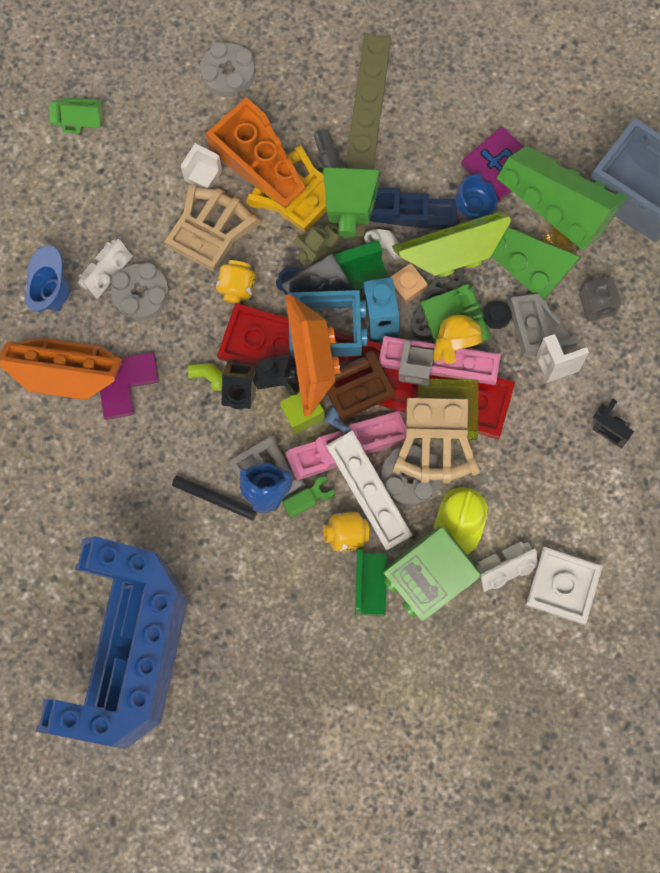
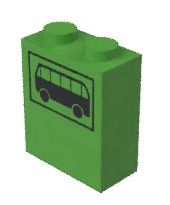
M441 524L384 569L386 577L383 581L392 593L399 592L405 599V602L402 604L411 617L415 618L418 616L423 622L480 578L481 572L445 526Z

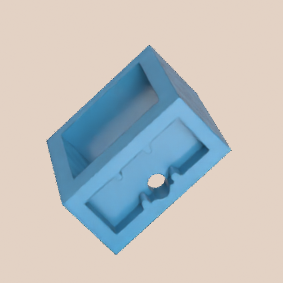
M359 290L288 293V295H293L310 309L352 307L354 343L330 345L332 357L361 356L362 346H367V328H361V318H366V300H360ZM289 324L290 354L292 358H295Z

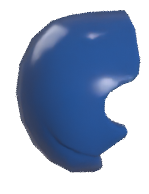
M482 174L469 175L457 188L455 195L456 207L464 216L471 220L492 214L497 206L498 197L494 190V184L484 181Z

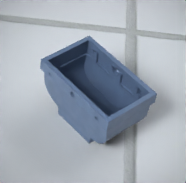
M634 118L595 168L591 178L594 179L593 183L598 181L606 185V190L614 194L619 192L627 196V199L615 216L656 243L660 239V134Z

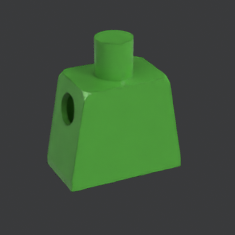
M324 167L323 174L328 220L331 223H339V236L345 238L354 237L356 235V224L366 225L370 223L380 185L379 170Z

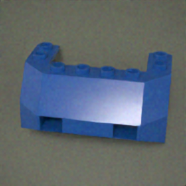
M94 536L82 539V550L75 570L112 579L113 582L85 703L83 706L44 698L42 703L44 708L36 732L126 749L162 722L188 599L167 562L155 552Z

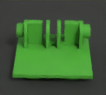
M471 284L463 285L458 289L420 302L435 344L440 324L444 319L452 315H466L481 327L483 341L491 338Z

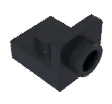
M612 398L608 406L602 403L592 417L597 420L592 430L622 449L634 431L629 428L628 423L623 419L613 418L609 415L618 402Z

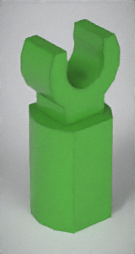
M326 476L318 478L314 487L310 489L306 487L281 500L290 519L317 505V501H329L335 496L334 489L328 493H323L320 490V487L328 482Z

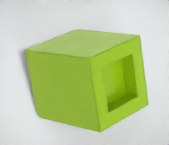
M300 392L280 402V407L290 424L293 435L322 422L325 418L324 410L320 403L310 416H304Z

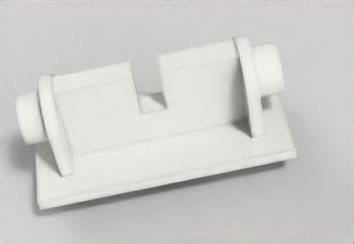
M119 239L107 242L105 247L95 257L98 261L97 265L90 263L85 271L78 276L80 280L77 284L85 290L88 289L98 299L111 284L112 277L119 273L133 256Z
M519 542L502 550V555L505 558L503 562L500 561L497 554L478 561L476 567L481 572L480 578L483 591L500 588L507 581L519 575L524 576L532 572L538 565L536 549L532 550L528 542L524 544Z

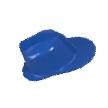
M45 245L33 254L29 262L25 302L32 311L40 312L45 309L55 312L61 311L62 305L70 294V284L63 274V261L59 250L54 246Z

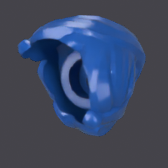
M262 463L240 470L241 493L252 505V510L259 513L276 511L280 506L281 500L289 493L292 487L291 473L270 463Z

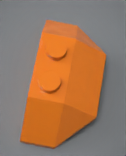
M289 294L285 295L303 413L304 416H310L335 383V375L341 374L338 356L332 357L330 345L336 344L333 326L327 327L326 319Z
M48 338L30 339L18 343L15 341L6 342L0 353V367L27 391L82 400L89 399L113 383L122 364L120 357L114 356L102 346Z

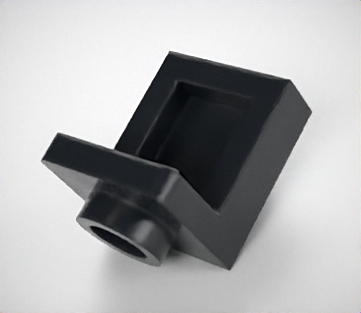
M290 354L260 359L253 379L254 385L258 390L284 385L291 395H297L299 381L295 360Z

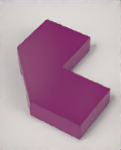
M154 352L124 357L115 381L100 391L105 420L134 415L131 387L159 383Z

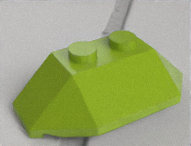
M498 211L478 219L392 245L393 251L399 257L434 276H448L455 272L454 269L464 266L466 268L476 267L482 264V260L490 258L508 228L511 219L506 213Z

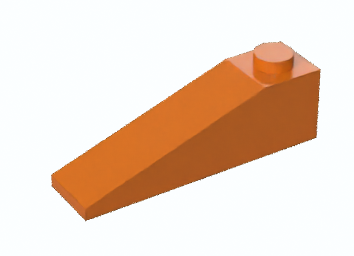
M247 97L206 132L210 151L218 154L220 160L230 169L286 209L306 190L294 165L286 155L281 141L273 131L268 117Z

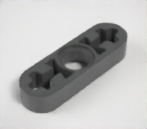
M454 269L455 281L452 280L447 291L443 289L446 277L436 275L422 301L461 287L464 278L462 269ZM420 304L411 320L410 329L416 339L425 341L433 336L428 328H425L424 331L419 330L418 323L422 324L426 319Z

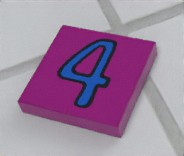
M502 126L462 160L461 165L471 175L482 174L484 181L493 183L498 201L501 202L512 191L500 182L497 177L508 157L524 147Z

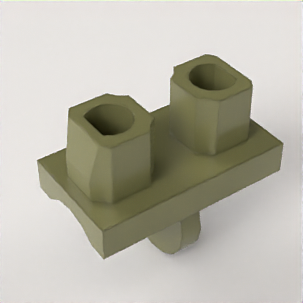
M328 224L325 229L319 226L313 227L308 234L298 235L293 240L296 246L301 247L299 259L305 267L330 252L334 255L343 250L338 245L343 237L338 235L339 228L335 224Z

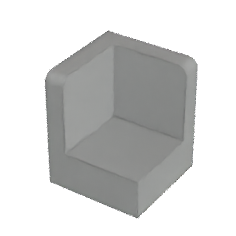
M405 340L399 368V381L429 386L434 351L411 347V341Z

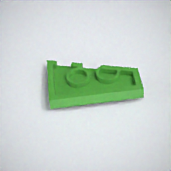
M511 227L506 229L491 255L533 294H539L544 301L582 258L580 255L558 248V246L536 239Z

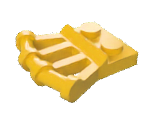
M299 145L287 156L292 164L300 161L308 174L307 177L304 178L300 174L298 175L306 190L286 209L274 200L263 197L264 193L254 187L252 194H248L246 203L256 209L264 208L277 212L283 219H287L302 232L306 233L327 211L324 175L314 168L303 147Z

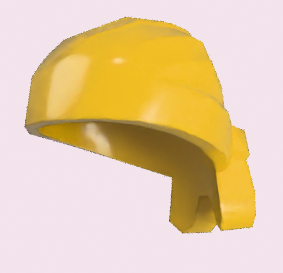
M452 315L444 319L440 324L439 334L437 335L433 360L440 362L443 358L446 364H453L456 362L455 351L482 343V330L479 324L466 315Z

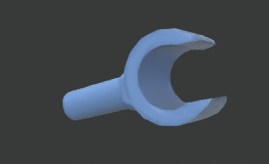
M331 407L323 421L331 424L334 430L340 429L345 434L350 432L351 428L344 424L343 421H340L335 409Z

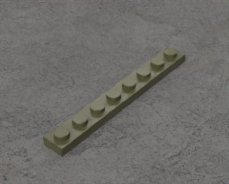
M364 34L345 164L346 169H374L391 46V37ZM356 224V235L351 238L343 237L342 239L364 241L366 225Z

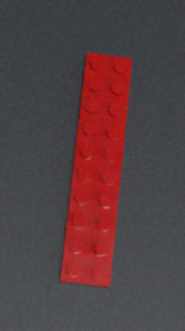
M235 303L217 354L219 360L254 363L258 366L260 359L290 354L289 318ZM334 331L336 344L354 343L353 336ZM367 340V346H362L361 356H338L339 366L342 367L364 357L363 354L370 350H373L379 361L382 344ZM368 367L335 382L334 385L338 388L372 371ZM382 367L395 393V397L378 404L379 406L407 413V398L468 399L467 430L497 440L500 439L515 382L497 377L496 385L431 375L429 386L401 382L399 381V370Z

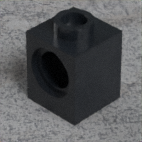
M228 360L222 374V406H230L234 409H251L256 395V386L253 383L257 364ZM235 385L241 386L243 389H239Z

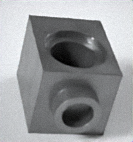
M614 277L585 283L579 295L587 322L615 316L622 304Z

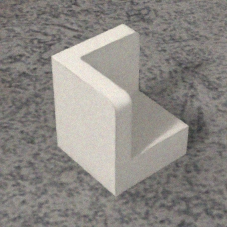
M196 143L181 164L184 181L189 184H197L198 188L212 189L222 173L220 156Z

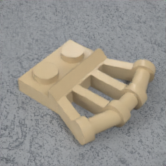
M189 184L184 212L165 240V245L171 250L215 272L226 253L230 251L233 242L245 233L256 229L260 224V220L256 215L250 214L242 204L241 199L225 195L224 190L220 188L215 190L198 188L197 184ZM196 199L208 200L197 219L192 217ZM222 205L226 209L214 228L207 225L206 222L215 208ZM237 214L243 222L227 234H224L223 231L233 215Z
M407 398L406 438L392 472L396 474L402 472L421 480V483H429V480H440L442 484H450V481L472 474V476L480 474L467 440L468 399ZM414 438H422L421 467L405 461ZM430 438H443L442 468H429ZM451 439H459L467 462L451 468Z

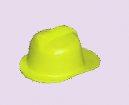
M459 487L452 489L445 494L440 504L434 530L443 524L467 555L476 549L481 539L487 519L488 507L485 499L479 492L471 488Z

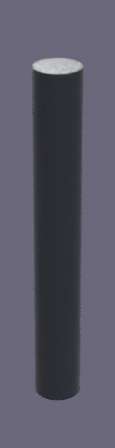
M176 475L172 482V486L247 519L254 521L258 512L252 510V507Z

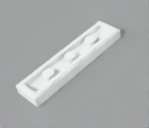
M350 431L327 444L329 452L386 551L413 536L354 432Z

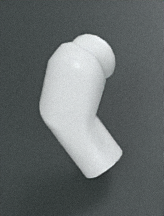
M371 229L365 233L364 240L366 244L379 240L381 248L387 249L394 260L400 258L393 251L392 245L398 244L399 241L391 231Z

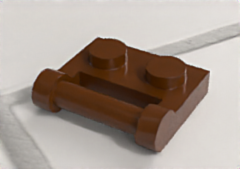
M373 350L365 352L363 354L364 357L340 367L341 374L335 375V382L368 367L371 369V373L338 388L333 384L327 392L340 421L395 397V393Z

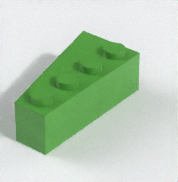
M525 146L508 157L497 177L500 182L582 251L602 236L627 199V196L619 192L614 194L606 190V185L598 181L593 183L581 177V173L572 168L567 170L559 166L558 161L529 146Z

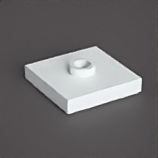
M543 547L525 606L585 625L603 566Z

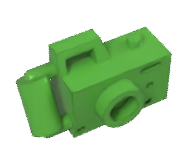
M64 97L62 101L54 100L53 103H50L49 123H52L54 126H62L63 133L79 134L81 127L100 128L104 121L102 100Z

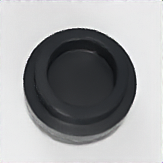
M492 301L483 310V319L486 325L492 329H503L511 321V309L502 301Z

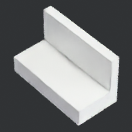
M553 334L543 338L536 359L546 383L579 372L589 351L586 347L564 355L556 335Z

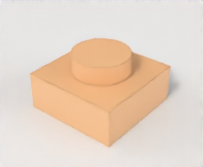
M412 263L390 277L393 278L395 293L404 304L428 289L427 282Z

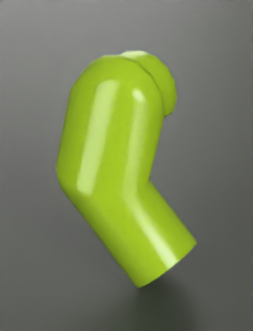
M212 363L188 364L189 379L206 378L211 382L212 390L222 391L223 371Z

